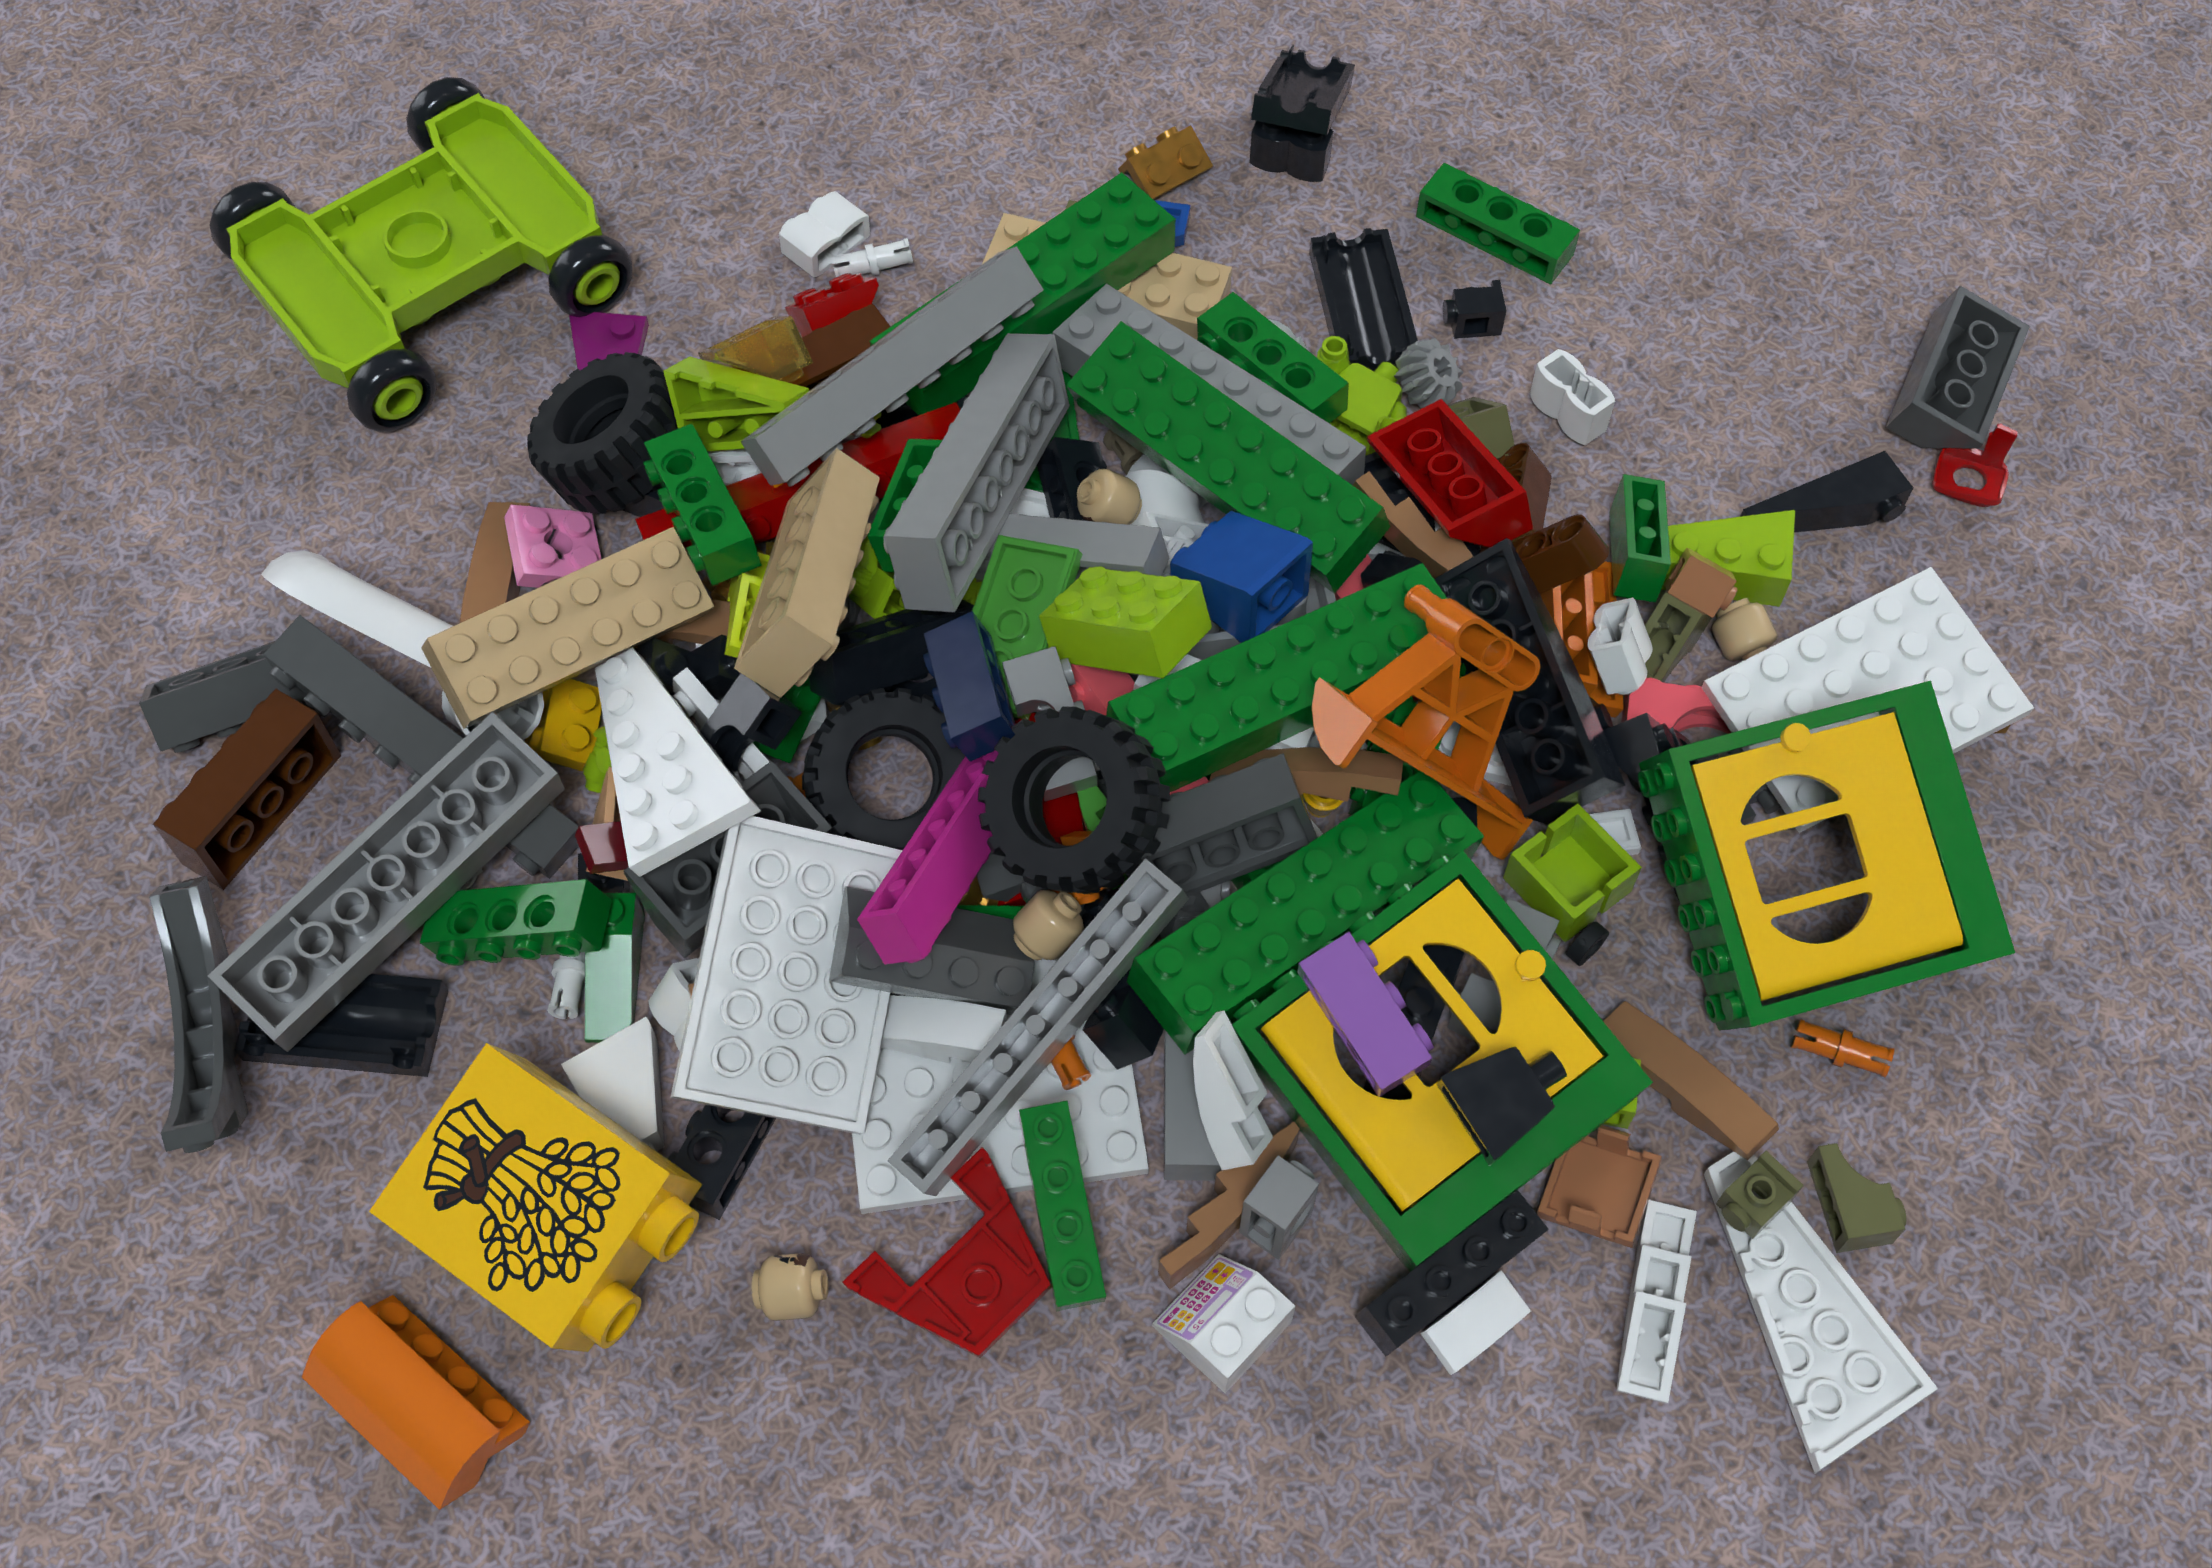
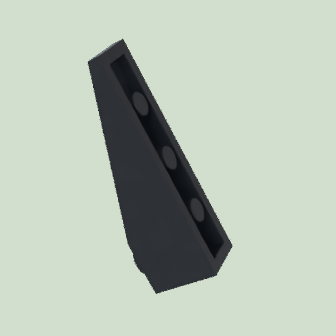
M1883 451L1743 509L1740 517L1795 510L1794 533L1865 526L1881 519L1889 522L1904 512L1906 509L1905 504L1914 487L1887 452Z

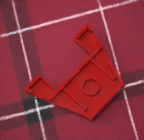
M983 1147L950 1178L984 1216L912 1286H908L883 1258L874 1251L842 1281L853 1293L978 1358H981L1052 1288L989 1154Z

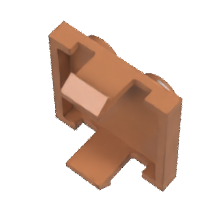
M1601 1125L1597 1132V1139L1586 1136L1555 1160L1537 1215L1541 1219L1633 1248L1661 1165L1662 1156L1647 1151L1640 1153L1630 1150L1629 1139L1631 1134Z

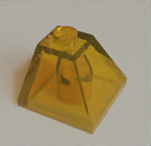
M792 316L771 317L698 352L702 360L788 383L804 376L802 368L813 363Z

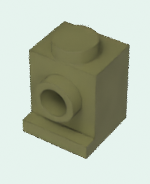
M1766 1150L1723 1192L1716 1205L1722 1210L1724 1219L1734 1229L1741 1232L1745 1231L1754 1239L1793 1201L1804 1185ZM1752 1189H1753L1762 1199L1757 1198V1197L1753 1194Z

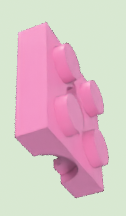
M510 505L504 519L517 586L539 588L544 583H550L553 580L601 560L592 513ZM553 529H555V532H554V534H553V536H552V538H551L550 545H549V544H547V541H548L549 537L551 536V534H552V532H553ZM555 550H557L562 555L561 559L558 558V554Z

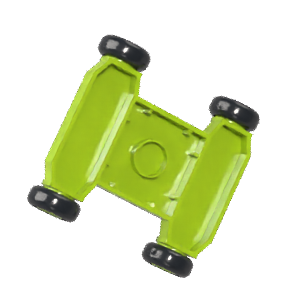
M445 77L431 82L419 91L411 102L406 117L407 131L416 146L424 153L310 215L297 209L281 188L268 182H248L233 188L222 196L213 209L209 224L212 240L226 257L233 260L241 279L321 378L348 388L347 400L350 411L364 427L377 432L397 431L411 425L432 404L437 390L435 372L419 353L404 348L400 336L401 332L428 321L438 311L481 287L495 283L502 275L523 263L549 275L550 295L562 311L574 317H584L593 312L603 313L607 311L625 294L632 279V260L618 241L602 234L592 197L508 106L485 99L476 85L463 78Z

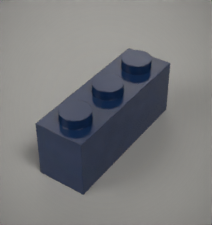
M973 611L924 633L928 652L923 654V658L929 673L936 680L937 687L932 688V693L938 708L945 715L946 722L941 724V729L948 745L952 749L958 747L970 762L995 751L994 747L1002 736L1010 739L1015 736V733L1012 731L1015 720L990 633Z

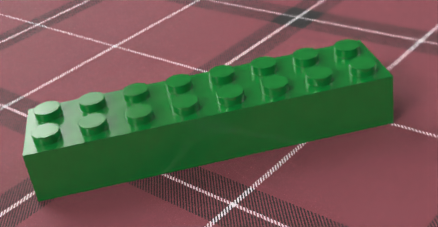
M1121 172L1028 234L1008 249L1017 246L1044 289L1031 299L1035 305L1017 318H1013L1010 315L1000 322L1004 328L992 338L984 342L979 338L969 345L972 353L963 360L953 365L948 361L938 369L941 375L935 381L921 389L916 385L906 392L909 399L905 403L918 415H922L957 402L973 391L979 376L987 368L994 351L999 348L1007 333L1053 334L1052 332L1106 283L1119 290L1175 251L1176 219ZM943 291L942 293H940L939 295H937L936 297H934L933 299H931L930 301H928L927 303H925L924 305H922L921 307H919L918 309H916L915 311H913L912 313H910L909 315H907L906 317H904L903 319H901L900 321H898L897 323H895L894 325L880 333L878 336L870 340V346H872L878 340L883 338L893 329L898 327L904 321L909 319L911 316H913L919 310L924 308L934 299L939 297L945 291Z
M1122 321L1119 322L1066 385L1080 408L1223 513L1227 514L1230 511H1234L1310 539L1313 542L1310 576L1334 594L1391 527L1383 506Z
M1423 563L1418 564L1167 675L1164 678L1108 702L1106 716L1126 723L1135 729L1136 735L1145 737L1154 747L1151 757L1160 759L1166 771V774L1159 778L1160 784L1170 786V792L1175 791L1314 727L1312 702L1315 682L1319 677L1349 695L1426 636L1429 632L1427 631L1425 621L1408 611L1404 605L1405 596L1412 587L1422 584L1441 599L1448 598Z
M1418 771L1400 783L1398 796L1387 793L1383 794L1133 959L1127 983L1184 1055L1194 1049L1195 1037L1216 1012L1224 1010L1232 1024L1236 1021L1233 1017L1234 1013L1244 1004L1255 998L1261 1003L1274 992L1272 985L1280 977L1292 969H1295L1298 973L1299 962L1311 956L1327 942L1335 941L1350 932L1349 927L1367 912L1372 911L1377 916L1389 905L1388 897L1404 884L1410 882L1415 887L1428 876L1425 870L1441 856L1448 854L1452 859L1464 851L1472 859L1484 835L1435 779Z

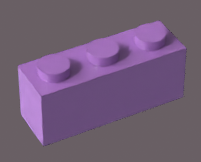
M1348 932L1299 962L1298 974L1377 1096L1380 1097L1428 1067L1432 1061L1429 1051L1434 1046L1419 1023L1411 1026L1401 1011L1402 1008L1406 1007V1004L1395 985L1391 981L1384 984L1374 970V967L1378 965V961L1368 944L1363 939L1356 943L1351 933Z

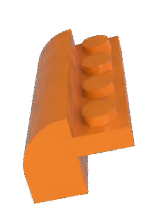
M1604 561L1602 565L1590 573L1545 591L1540 596L1564 641L1588 696L1598 704L1603 703L1610 716L1616 718L1624 710L1623 695L1618 693L1606 694L1587 645L1589 636L1596 629L1594 624L1596 611L1602 604L1617 601V596H1613L1612 562Z
M394 1295L369 1308L362 1301H359L343 1312L324 1331L314 1345L301 1377L439 1510L473 1489L478 1484L488 1459L520 1439L526 1433L530 1424L527 1418Z

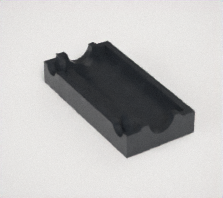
M1292 45L1289 51H1281L1280 57H1277L1260 85L1258 93H1255L1251 120L1327 135L1350 91L1355 64L1340 62L1339 57L1333 56L1328 65L1315 67L1307 61L1306 51L1298 50L1295 53L1293 52L1294 45Z
M1366 228L1359 237L1352 240L1338 239L1335 232L1311 238L1309 255L1329 336H1339L1346 341L1350 365L1352 363H1359L1372 371H1375L1382 362H1389L1396 366L1395 361L1401 356L1402 352L1407 349V346L1418 341L1388 229L1372 230L1371 228Z
M370 974L288 1052L275 1043L251 1018L240 1022L235 1051L243 1061L428 1077L448 989L443 981L438 979Z

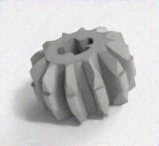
M1436 338L1421 342L1416 341L1407 346V349L1395 361L1399 371L1394 377L1401 381L1403 392L1408 394L1410 405L1418 404L1420 409L1440 399L1448 404L1456 397L1457 392L1463 388L1459 378L1464 372L1457 367L1456 361L1458 357H1452L1448 344L1440 345Z

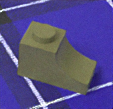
M1665 592L1645 624L1653 647L1652 654L1645 663L1647 668L1646 678H1655L1665 682L1683 657L1692 651L1712 617Z
M1837 1143L1817 1147L1808 1159L1807 1164L1836 1253L1893 1244L1905 1231L1907 1218L1904 1205L1899 1198H1895L1891 1184L1875 1183L1856 1172L1842 1155Z

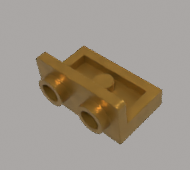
M1191 125L1179 132L1176 126L1156 137L1157 144L1147 148L1145 143H1142L1125 153L1124 155L1127 160L1118 170L1123 174L1129 172L1135 184L1154 200L1210 170L1213 164Z

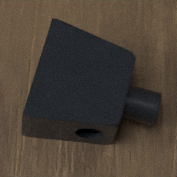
M1511 1047L1446 1073L1440 1077L1437 1086L1490 1166L1498 1161L1555 1108L1546 1089L1567 1077V1073L1560 1060L1552 1051L1547 1052L1528 1064L1516 1047Z

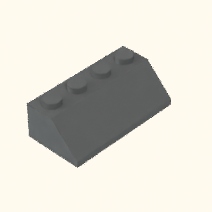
M1959 286L1934 311L1886 428L1920 448H1980L1984 444L2030 326L1966 288Z
M274 642L146 685L139 704L160 752L173 748L175 753L183 752L199 745V738L213 733H216L218 737H225L236 733L243 725L242 723L246 722L251 716L255 706L265 700L275 688L296 701L302 702L303 705L310 707L303 700L307 695L296 686L290 691L287 690L269 674L273 667L263 654Z
M1283 753L1272 758L1261 759L1252 766L1229 775L1217 776L1210 782L1188 791L1171 794V801L1162 802V813L1169 815L1167 829L1158 827L1155 838L1160 840L1161 844L1154 855L1145 853L1141 859L1144 860L1146 858L1182 888L1184 892H1201L1284 860L1318 837Z
M770 761L741 783L743 790L761 810L753 816L831 834V825L773 761ZM726 830L641 877L629 867L624 870V875L653 923L684 959L703 943Z
M847 886L844 888L829 977L830 982L911 997L947 999L1004 1009L1007 1015H1012L1030 994L1035 962L1034 959L1024 954L1016 945L1013 936L1015 934L1013 919L955 908L951 915V920L944 926L932 945L931 952L924 959L915 963L900 962L885 965L857 921L875 892Z

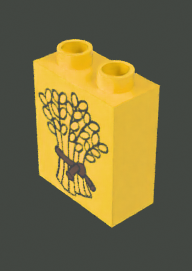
M486 1043L369 1212L550 1348L588 1352L595 1343L603 1349L609 1348L629 1329L640 1310L642 1302L641 1298L633 1293L631 1289L652 1258L655 1257L662 1263L667 1262L690 1239L697 1226L699 1213L690 1207L689 1204L702 1186V1183L524 1057Z

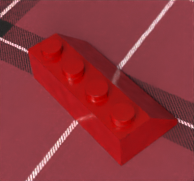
M1442 399L1367 436L1368 443L1450 538L1492 547L1506 538L1513 540L1533 530L1526 490Z

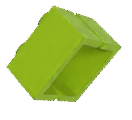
M1577 803L1549 824L1545 834L1540 831L1510 854L1503 879L1531 908L1560 920L1555 933L1566 943L1593 922L1598 912L1603 914L1632 891L1642 867Z

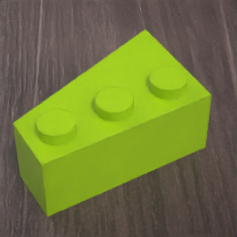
M691 356L663 370L678 429L692 423L707 451L745 449L741 443L743 439L809 392V388Z
M1795 510L1668 526L1671 566L1665 581L1685 549L1689 548L1732 572L1737 580L1734 584L1737 592L1733 600L1738 601L1748 598L1750 603L1780 607L1792 580ZM1664 583L1661 590H1666Z

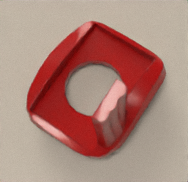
M1998 423L1994 431L1989 433L1984 451L1977 448H1943L1934 470L1933 489L1947 497L1979 507H1990L2000 504L2009 476L2004 459L2017 438L2018 431ZM1961 468H1972L1983 475L1985 486L1980 490L1958 486L1953 479V474Z

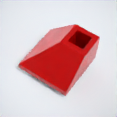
M861 273L840 275L829 281L831 287L826 290L820 289L816 291L815 288H811L794 295L795 303L786 306V312L802 337L815 329L823 328L846 317L853 311L872 304L879 287L877 279L862 277Z

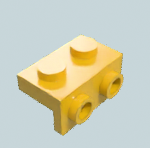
M569 679L543 692L544 709L540 723L524 742L543 760L583 771L586 761L595 746L597 737L593 733L598 729L602 707L598 687Z

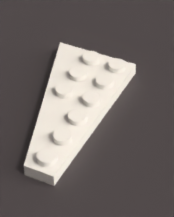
M633 647L608 659L605 663L595 668L628 866L634 873L641 877L761 811L743 790L739 781L726 768L722 759L698 728L686 716L678 702L669 694L663 686L664 684L644 658Z
M1733 1151L1708 1167L1704 1177L1812 1468L1816 1474L1933 1394L1938 1388L1792 1202L1754 1239L1745 1231L1741 1232L1734 1229L1724 1219L1722 1210L1716 1205L1723 1192L1758 1159L1753 1155L1749 1160H1746ZM1752 1189L1753 1194H1754L1757 1198L1762 1199V1198Z

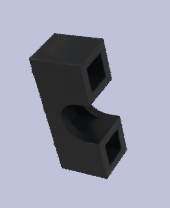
M740 673L700 732L722 759L726 768L741 784L743 781L739 776L738 766L740 757L747 746L756 741L776 750L802 712L784 695L779 698Z

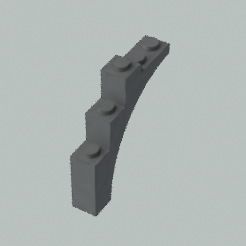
M207 876L159 886L149 896L166 967L174 1032L175 1069L173 1094L168 1118L161 1131L166 1152L183 1148L184 1153H193L207 1149L215 1143L214 1140L236 1133L248 1115V1106L234 1061L237 1055L235 1047L239 1031L229 997L208 977L229 954Z

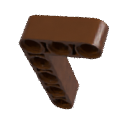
M1519 443L1512 446L1499 458V462L1526 490L1533 530L1511 540L1539 594L1597 569L1607 559L1609 547L1588 520L1580 514L1570 516L1543 528L1552 479L1551 473L1527 443ZM1481 545L1480 553L1490 547Z

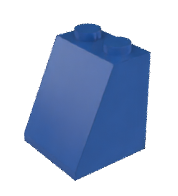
M1230 511L1218 522H1211L1204 529L1201 537L1189 547H1183L1176 552L1170 563V576L1200 581L1210 619L1242 643L1269 631L1308 596L1313 542L1305 536Z

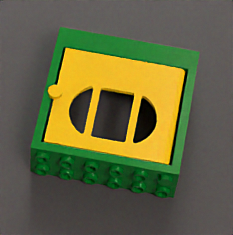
M1931 680L1675 747L1639 763L1641 770L1638 773L1639 786L1643 795L1649 798L1654 814L1651 818L1652 830L1657 841L1662 842L1667 857L1664 864L1665 874L1669 884L1676 888L1680 901L1678 918L1683 930L1687 933L1689 932L1694 950L1691 952V962L1697 976L1703 979L1707 996L1704 999L1706 1013L1711 1022L1716 1023L1719 1031L1754 1027L2015 953ZM1879 712V716L1869 718L1866 720L1850 723L1847 725L1816 732L1813 734H1811L1809 731L1811 729ZM1773 739H1781V742L1725 756L1722 758L1710 760L1690 766L1689 763L1690 761L1770 741ZM1778 777H1808L1826 785L1838 795V800L1749 825L1741 823L1743 811L1752 795L1765 783ZM1838 815H1845L1848 819L1862 865L1863 878L1770 904H1764L1759 893L1745 842L1756 837ZM1861 893H1866L1869 896L1864 913L1856 925L1842 937L1827 943L1813 944L1800 942L1786 936L1771 924L1772 918ZM1951 948L1952 953L1764 1006L1761 1004L1763 1000Z
M1464 851L1452 859L1448 854L1441 856L1425 870L1428 876L1415 887L1410 882L1404 884L1388 897L1389 905L1377 916L1372 911L1367 912L1349 927V930L1356 943L1363 939L1374 953L1378 961V965L1374 967V970L1378 976L1382 975L1403 958H1409L1477 1042L1479 1050L1452 1071L1511 1047H1516L1528 1064L1547 1052L1552 1051L1562 1063L1567 1077L1546 1089L1551 1098L1589 1067L1598 1062L1596 1066L1552 1099L1555 1108L1494 1164L1489 1166L1482 1154H1480L1418 1202L1422 1196L1480 1152L1441 1093L1437 1086L1438 1081L1432 1086L1427 1087L1415 1074L1403 1082V1085L1411 1093V1099L1406 1100L1378 1097L1358 1086L1347 1075L1338 1060L1334 1046L1333 1026L1295 969L1284 974L1272 985L1274 992L1264 1001L1259 1003L1256 998L1250 1000L1233 1015L1236 1021L1232 1026L1261 1081L1291 1120L1297 1124L1301 1133L1409 1272L1418 1267L1517 1189L1525 1185L1637 1098L1653 1083ZM1331 940V941L1327 942V943L1324 944L1322 947H1320L1317 951H1319L1320 949L1324 948V947L1327 946L1328 944L1332 943L1334 940ZM1444 945L1459 949L1474 957L1485 967L1497 987L1500 998L1501 1014L1499 1026L1495 1034H1491L1425 953L1423 946ZM1260 1031H1262L1266 1035L1269 1041L1273 1044V1046L1276 1048L1279 1054L1283 1057L1286 1063L1290 1066L1293 1072L1304 1084V1086L1307 1088L1310 1094L1314 1097L1317 1103L1321 1106L1324 1112L1335 1124V1126L1338 1128L1341 1134L1345 1137L1348 1143L1352 1146L1355 1152L1366 1164V1166L1376 1177L1379 1183L1383 1186L1386 1192L1390 1195L1393 1201L1397 1204L1400 1210L1403 1212L1408 1207L1412 1208L1406 1211L1403 1215H1399V1213L1395 1210V1208L1388 1201V1199L1385 1197L1382 1191L1378 1188L1375 1182L1371 1179L1368 1173L1357 1161V1159L1354 1157L1351 1151L1347 1148L1344 1142L1333 1130V1128L1330 1126L1327 1120L1323 1117L1320 1111L1309 1099V1097L1306 1095L1303 1089L1299 1086L1296 1080L1285 1068V1066L1282 1064L1279 1058L1275 1055L1272 1049L1261 1037V1035L1259 1034Z

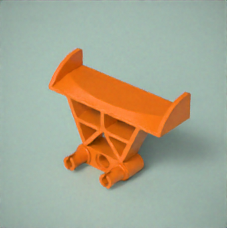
M1416 585L1407 592L1404 605L1408 611L1425 621L1429 633L1349 695L1319 677L1315 682L1312 702L1314 731L1321 749L1340 768L1344 769L1350 764L1368 739L1477 805V828L1484 835L1481 841L1482 844L1494 857L1504 860L1533 820L1525 818L1521 807L1484 779V775L1513 692L1523 691L1535 682L1540 671V661L1530 651L1458 601L1451 598L1441 599L1424 585ZM1461 657L1479 669L1460 678ZM1412 695L1422 700V702H1418L1401 727L1385 718L1387 714ZM1455 721L1461 727L1451 757L1435 747Z

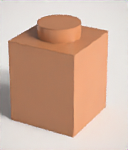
M1689 548L1685 549L1664 583L1667 593L1714 618L1719 609L1723 611L1727 609L1737 592V588L1734 587L1737 580L1732 572Z

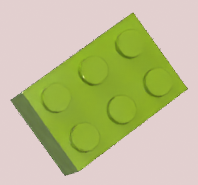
M1101 566L1089 567L1084 570L1080 577L1063 593L1059 594L1054 602L1039 615L1049 648L1056 647L1060 660L1068 658L1070 664L1164 678L1212 628L1200 581L1180 579L1177 576L1142 574L1139 571L1109 570Z

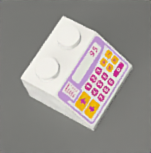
M1218 1254L1152 1323V1326L1226 1394L1291 1324L1295 1305L1259 1272Z

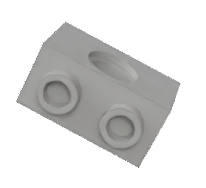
M1277 1156L1244 1200L1239 1233L1280 1260L1313 1213L1319 1183L1314 1180L1313 1173L1297 1161L1291 1160L1287 1162L1280 1156Z

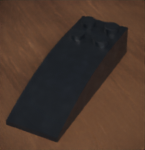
M1506 538L1435 578L1434 580L1448 599L1451 598L1458 601L1530 651L1540 661V671L1535 682L1523 691L1513 692L1496 741L1497 749L1524 817L1548 824L1559 818L1577 803L1583 807L1625 786L1575 664L1511 540ZM1462 658L1468 674L1479 669Z

